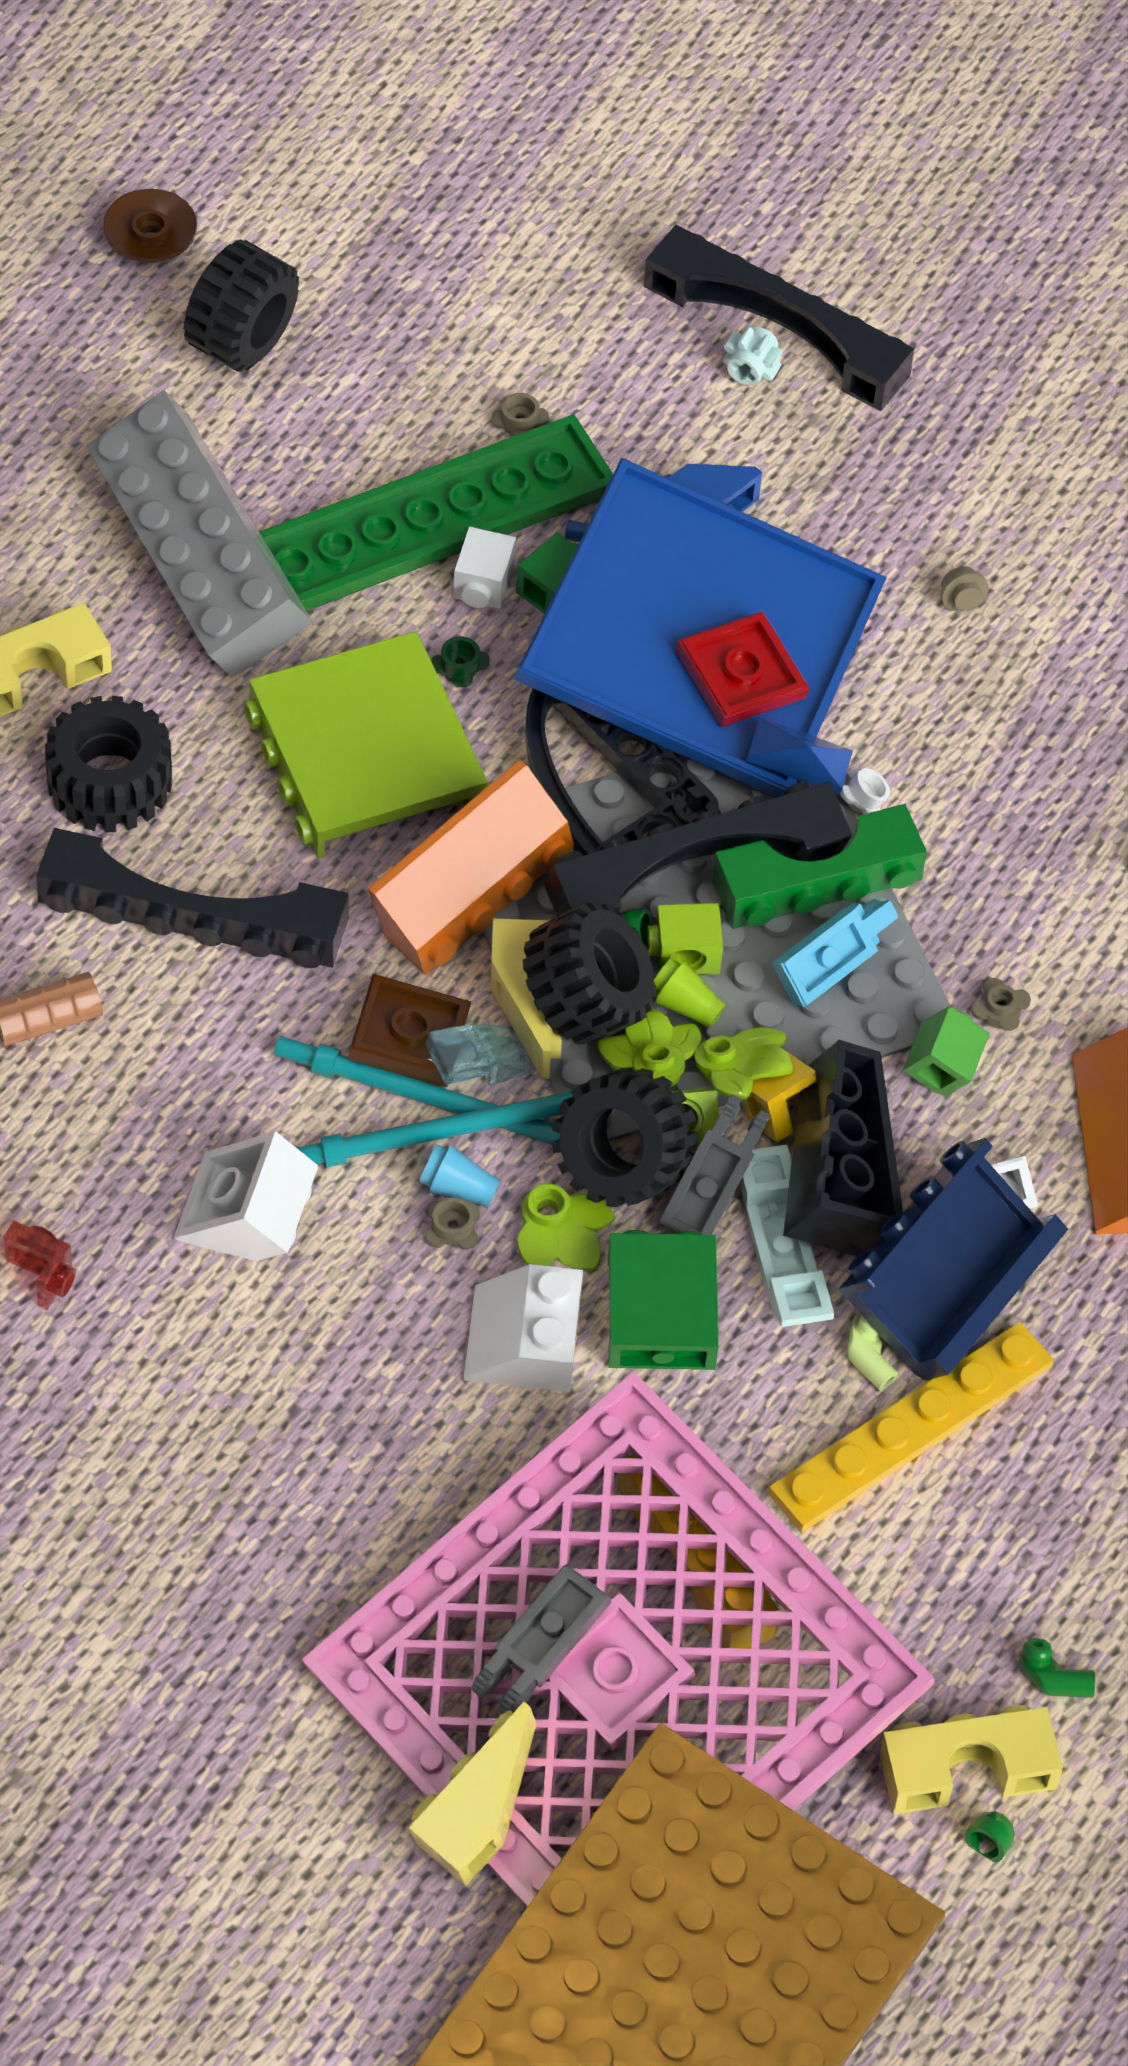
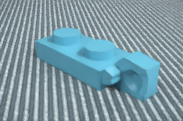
M872 899L863 906L860 903H853L848 907H844L771 963L794 1006H807L878 951L876 945L880 940L876 934L898 918L890 900L877 901V899Z

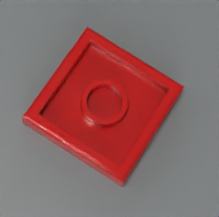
M763 611L680 639L675 647L677 655L721 728L805 699L810 689Z

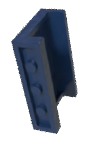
M986 1138L967 1144L963 1140L959 1141L942 1155L940 1162L943 1166L935 1176L926 1178L914 1188L910 1194L913 1202L904 1212L897 1213L881 1227L879 1234L882 1238L874 1248L865 1250L852 1261L848 1268L852 1274L839 1288L842 1294L911 1371L924 1381L946 1376L952 1372L1069 1230L1056 1214L1039 1219L984 1158L993 1147Z

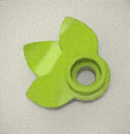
M652 1009L651 1012L646 1013L647 1017L642 1021L625 1028L626 1034L610 1036L598 1041V1050L601 1057L613 1069L619 1070L621 1068L633 1067V1071L642 1068L652 1070L653 1080L665 1076L672 1081L671 1088L679 1082L685 1070V1060L692 1057L695 1051L698 1050L702 1043V1037L696 1024H681L672 1027L666 1015L661 1011Z
M773 1028L746 1029L733 1037L714 1036L702 1042L694 1054L697 1068L701 1071L704 1078L712 1082L713 1088L718 1093L728 1097L733 1094L742 1100H746L749 1097L753 1088V1080L791 1075L793 1073L790 1057L781 1048L787 1041V1035Z
M541 1184L531 1190L522 1202L521 1213L525 1224L517 1238L520 1255L526 1265L550 1266L557 1259L561 1264L573 1269L583 1271L595 1270L599 1265L601 1252L595 1231L609 1226L615 1220V1214L609 1206H606L603 1200L594 1203L586 1199L587 1194L568 1195L558 1185ZM544 1206H550L556 1209L557 1214L543 1215L538 1210Z

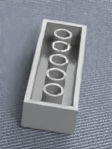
M165 390L158 393L86 445L207 654L231 677L244 672L313 623L189 414Z

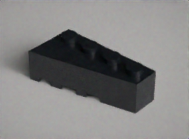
M839 1039L808 1065L815 1070L817 1081L800 1091L783 1236L858 1256L865 1250L874 1248L882 1238L879 1234L881 1227L891 1217L899 1212H903L881 1052Z

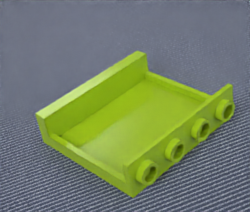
M417 631L249 679L250 700L244 701L247 722L252 730L260 728L264 737L260 741L264 760L268 768L277 766L281 775L277 779L282 801L285 806L294 804L298 816H295V826L299 839L303 845L311 843L318 859L325 857V841L462 801L465 806L488 787L485 774Z

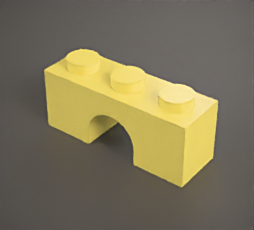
M85 603L69 609L58 610L47 618L24 627L13 628L0 636V717L23 708L21 681L18 677L27 670L35 668L51 670L61 678L67 689L112 672L110 643Z
M1017 1705L1006 1708L997 1715L977 1718L973 1714H959L947 1719L944 1723L922 1726L918 1722L902 1723L893 1727L890 1731L883 1732L879 1750L893 1814L948 1806L953 1788L950 1768L963 1761H977L988 1766L998 1778L1002 1797L1057 1789L1063 1770L1048 1707L1031 1709L1029 1706Z

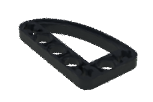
M532 688L527 704L525 744L529 767L568 821L574 843V848L572 849L574 852L581 851L583 856L600 851L604 844L614 839L628 837L631 842L644 838L643 836L647 832L663 824L674 823L676 828L690 824L699 815L696 812L702 809L705 812L719 809L718 800L715 795L669 749L610 722L594 723L586 716L587 712ZM552 705L654 807L653 810L604 842L601 841L580 814L555 769L545 732L547 714ZM633 740L641 743L645 750L638 755L630 756L622 753L618 746L622 742ZM665 772L674 776L677 782L671 787L661 788L654 785L650 778L656 773ZM686 792V796H685V800H684V799L682 798V796H683L684 793ZM687 806L695 813L687 815Z

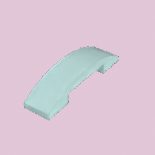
M781 1145L753 1149L752 1152L755 1155L740 1181V1188L763 1284L773 1312L781 1327L834 1319V1310L823 1271L817 1270L810 1243L783 1236L792 1163L788 1146Z

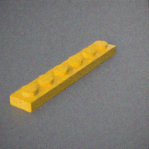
M1018 1322L962 1359L949 1375L933 1378L770 1485L768 1495L796 1528L803 1533L1050 1369L1054 1359L1021 1322Z

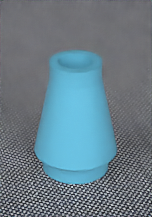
M436 1144L419 1183L430 1187L429 1193L450 1198H460L488 1208L501 1179L489 1174L452 1145L446 1149Z

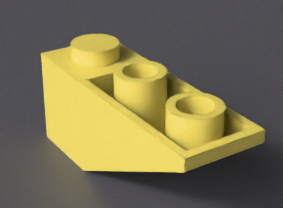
M493 918L491 991L541 1078L550 1079L551 1059H561L562 1036L559 1035L557 1028L549 1026L541 1010L538 1011L533 1002L534 997L531 991L528 990L525 981L527 980V974L523 970V959L527 958L524 953L525 942L530 940L529 934L532 930L550 920Z
M525 1702L514 1713L508 1710L495 1721L488 1734L490 1739L476 1754L469 1752L460 1759L450 1774L452 1781L438 1796L431 1794L418 1805L411 1818L413 1823L408 1827L415 1843L465 1887L505 1844L537 1725L531 1707Z

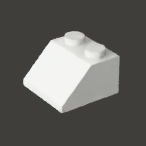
M276 1131L206 1151L173 1239L254 1261L288 1253L289 1248L295 1241L296 1228L304 1205L311 1196V1186L318 1165Z
M529 1264L475 1285L464 1381L570 1392L583 1270Z

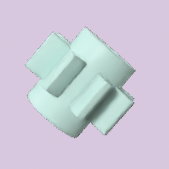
M748 326L743 335L733 331L724 346L727 353L722 361L727 364L728 373L733 379L745 385L758 383L762 376L772 381L782 365L778 360L783 350L778 348L776 337L770 331L761 327Z

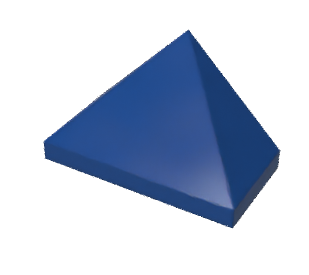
M759 717L746 761L803 782H811L814 786L830 781L834 792L840 794L853 750Z

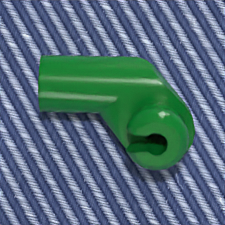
M1033 1638L1023 1645V1654L1019 1657L1021 1671L1043 1694L1060 1697H1094V1670L1062 1669L1052 1657L1051 1644L1044 1639Z

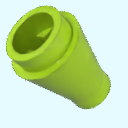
M669 959L653 980L656 985V1004L693 1019L708 1029L712 1028L727 1006V1003L718 998L685 961L679 964L674 959Z

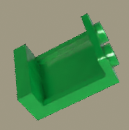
M628 1230L623 1233H610L608 1247L609 1368L715 1370L719 1346L716 1235H701L695 1231H681L676 1234H649L642 1230Z

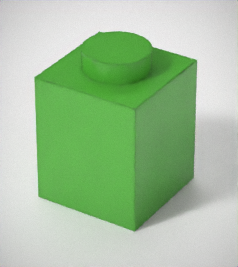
M948 1006L921 1023L902 1071L933 1092L947 1096L972 1081L990 1033L973 1022L972 1018L966 1013Z

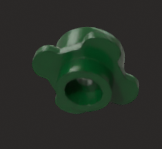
M457 636L448 639L441 648V655L433 656L431 662L436 673H443L453 679L455 686L468 687L473 683V676L479 670L488 668L490 658L486 652L480 651L478 644L474 640L464 636ZM463 660L465 663L457 664L456 661Z

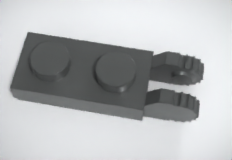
M731 1094L712 1131L707 1130L659 1222L676 1232L695 1231L701 1235H712L755 1155L752 1150L771 1115L763 1110L754 1115L747 1129L748 1134L742 1145L739 1146L723 1137L729 1124L735 1120L741 1108L740 1103L742 1099Z
M564 1565L496 1645V1653L475 1677L476 1679L473 1681L471 1690L481 1698L486 1697L504 1678L511 1665L522 1675L512 1685L510 1690L505 1693L498 1711L503 1714L511 1710L514 1713L523 1702L527 1703L536 1686L541 1687L611 1604L610 1596L569 1565Z

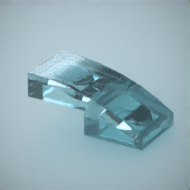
M483 1024L429 1032L425 1044L445 1085L484 1076L488 1085H492L537 1070L512 1026Z

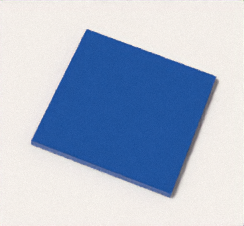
M621 458L526 651L514 680L771 796H783L787 789L796 784L797 779L746 761L759 717L817 737L887 577ZM763 611L810 688L805 699L721 728L675 651L676 644L680 639Z

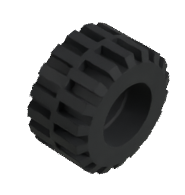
M240 239L236 240L233 244L230 243L209 263L193 289L184 319L185 340L191 346L237 372L251 369L273 349L291 319L299 291L298 271L293 266L247 240L243 241Z
M113 695L112 701H102V696L91 697L90 704L84 705L79 701L71 705V713L62 712L56 718V726H50L48 730L47 743H45V760L49 796H53V805L59 812L66 809V819L73 824L80 818H83L84 829L95 831L98 823L105 824L106 833L116 832V824L125 823L127 830L138 827V817L142 816L148 822L155 817V806L163 809L167 803V792L171 793L172 758L169 731L165 723H159V715L152 709L144 712L143 703L133 700L130 704L124 703L123 697ZM105 755L121 756L131 761L129 764L113 770H102L87 765L89 761Z
M598 902L582 904L540 925L529 934L530 940L526 941L524 946V953L527 958L523 959V970L527 974V980L525 981L528 990L531 991L534 997L533 1002L538 1011L541 1010L545 1016V1021L551 1028L556 1027L559 1035L566 1040L572 1038L576 1044H592L642 1021L647 1017L646 1013L651 1012L654 1006L652 998L656 996V985L653 981V978L656 976L654 966L649 959L650 954L647 947L643 945L636 928L630 926L628 919L621 912L616 914L612 906L605 903L600 905Z
M633 1067L621 1068L577 1086L571 1091L573 1097L563 1100L558 1110L565 1116L555 1119L552 1131L560 1133V1139L553 1141L552 1146L553 1153L561 1152L564 1162L557 1165L562 1175L567 1172L571 1173L574 1179L569 1185L576 1192L586 1188L588 1190L586 1199L594 1203L606 1199V1206L619 1207L626 1203L627 1206H631L670 1189V1185L682 1179L685 1173L682 1168L689 1166L694 1156V1153L689 1151L688 1147L697 1144L698 1132L689 1130V1123L696 1121L693 1110L684 1111L681 1104L687 1098L681 1090L675 1093L669 1090L672 1081L665 1076L653 1080V1071L645 1068L633 1071ZM613 1109L628 1114L637 1123L641 1131L643 1152L637 1165L620 1158L609 1143L607 1122Z

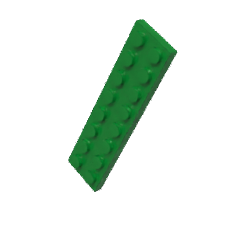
M575 414L264 529L259 531L305 610L308 611L460 553L469 527L508 535L601 500L613 472Z

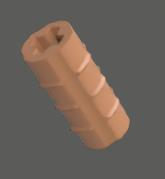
M90 972L81 973L69 978L62 977L60 981L44 986L38 985L35 989L19 994L13 993L12 996L1 999L0 1039L3 1046L6 1047L24 1040L31 1041L34 1037L49 1032L55 1033L58 1029L74 1024L80 1025L83 1021L102 1016L103 1008L100 996Z

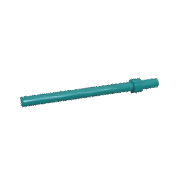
M280 1036L275 1046V1056L311 1067V1073L332 1079L333 1075H337L455 1114L498 1106L411 1077L347 1060L348 1057L341 1055V1049L322 1043L315 1047ZM542 1119L499 1127L549 1144L560 1139V1133L552 1131L554 1123Z
M570 1091L342 1138L341 1133L320 1137V1143L296 1148L314 1163H325L326 1168L347 1164L346 1158L562 1115L563 1113L558 1110L563 1100L573 1097Z

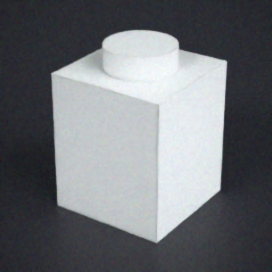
M469 527L454 570L453 598L462 600L465 604L474 608L490 606L500 609L515 566L516 537Z

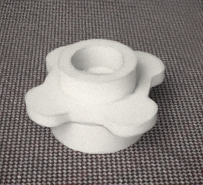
M854 768L850 769L846 774L848 781L846 785H843L840 792L841 797L848 806L860 814L880 810V806L890 796V789L886 780L878 772L869 768H863L860 771Z

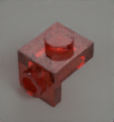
M13 1220L4 1235L6 1261L40 1275L36 1282L38 1306L48 1310L56 1295L62 1298L65 1297L74 1282L76 1269L72 1267L71 1245L57 1239L50 1231L36 1225L28 1227Z

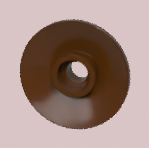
M139 189L124 194L110 205L104 217V234L109 245L120 255L138 262L155 263L172 259L188 249L197 233L196 215L189 203L175 193L161 189Z

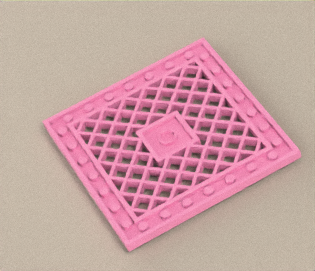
M634 1371L302 1658L304 1666L425 1798L431 1794L438 1796L452 1781L450 1774L455 1765L465 1756L464 1752L444 1731L468 1732L467 1754L469 1752L476 1754L479 1746V1732H489L492 1725L498 1719L481 1718L482 1698L471 1690L473 1681L476 1679L475 1677L484 1668L485 1656H493L496 1653L495 1647L499 1643L486 1642L488 1619H516L517 1622L530 1606L528 1605L529 1582L549 1583L564 1565H570L571 1546L599 1547L598 1569L574 1570L591 1583L597 1584V1587L607 1594V1584L636 1585L635 1608L619 1592L541 1687L536 1686L532 1694L550 1696L549 1719H535L537 1725L534 1734H547L546 1758H527L524 1772H545L543 1797L517 1796L505 1844L486 1864L526 1908L561 1861V1857L555 1851H568L577 1839V1837L552 1836L553 1812H582V1832L592 1818L593 1813L597 1811L605 1800L594 1799L595 1774L623 1775L636 1756L637 1737H650L659 1724L646 1723V1721L668 1702V1723L663 1724L684 1738L707 1739L706 1753L715 1759L717 1739L746 1740L745 1764L724 1765L794 1811L935 1684L934 1676ZM632 1452L638 1459L624 1457ZM614 1473L643 1474L641 1496L613 1495ZM653 1474L674 1496H652ZM604 1475L602 1495L583 1494ZM573 1509L601 1510L600 1532L572 1531ZM612 1510H640L639 1533L611 1532ZM651 1511H680L678 1534L649 1533ZM562 1512L561 1531L542 1530ZM690 1512L711 1534H688ZM532 1545L560 1546L559 1568L530 1567ZM610 1547H637V1570L608 1569ZM521 1548L520 1567H499ZM677 1548L676 1571L647 1570L648 1549ZM688 1549H717L716 1572L686 1571ZM727 1551L749 1573L726 1572ZM490 1581L518 1582L517 1605L489 1604ZM479 1585L478 1604L458 1603ZM646 1585L675 1586L674 1609L645 1608ZM685 1586L715 1587L714 1609H684ZM725 1587L754 1588L753 1611L724 1610ZM764 1589L787 1612L763 1611ZM449 1617L477 1618L475 1641H447ZM437 1621L436 1640H416ZM650 1623H673L672 1646ZM683 1624H713L711 1648L682 1647ZM723 1625H752L751 1649L722 1648ZM762 1626H792L791 1650L761 1649ZM802 1628L825 1651L801 1650ZM407 1654L435 1655L433 1678L405 1677ZM446 1655L474 1656L472 1679L444 1678ZM395 1658L393 1677L385 1666ZM687 1662H711L709 1686L688 1685L696 1678V1674ZM721 1663H750L749 1687L720 1686ZM760 1664H790L789 1688L759 1687ZM800 1665H829V1689L799 1688ZM512 1667V1680H501L490 1694L505 1695L522 1674ZM841 1667L850 1678L839 1687V1669ZM408 1692L432 1693L430 1716ZM443 1693L471 1694L470 1717H441ZM561 1697L584 1721L559 1720ZM679 1700H709L707 1724L678 1723ZM719 1701H748L747 1725H717ZM758 1702L788 1703L787 1727L757 1726ZM798 1703H820L815 1710L797 1725ZM558 1734L587 1735L586 1759H557ZM598 1736L612 1751L627 1739L625 1761L596 1760ZM757 1740L779 1741L755 1762ZM556 1773L585 1774L583 1798L554 1797ZM517 1810L542 1811L541 1836Z

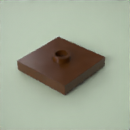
M372 974L347 1060L447 1088L472 1001Z

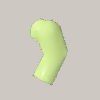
M861 1315L860 1319L854 1321L850 1328L847 1355L849 1361L881 1392L897 1379L899 1373L880 1355L883 1338Z

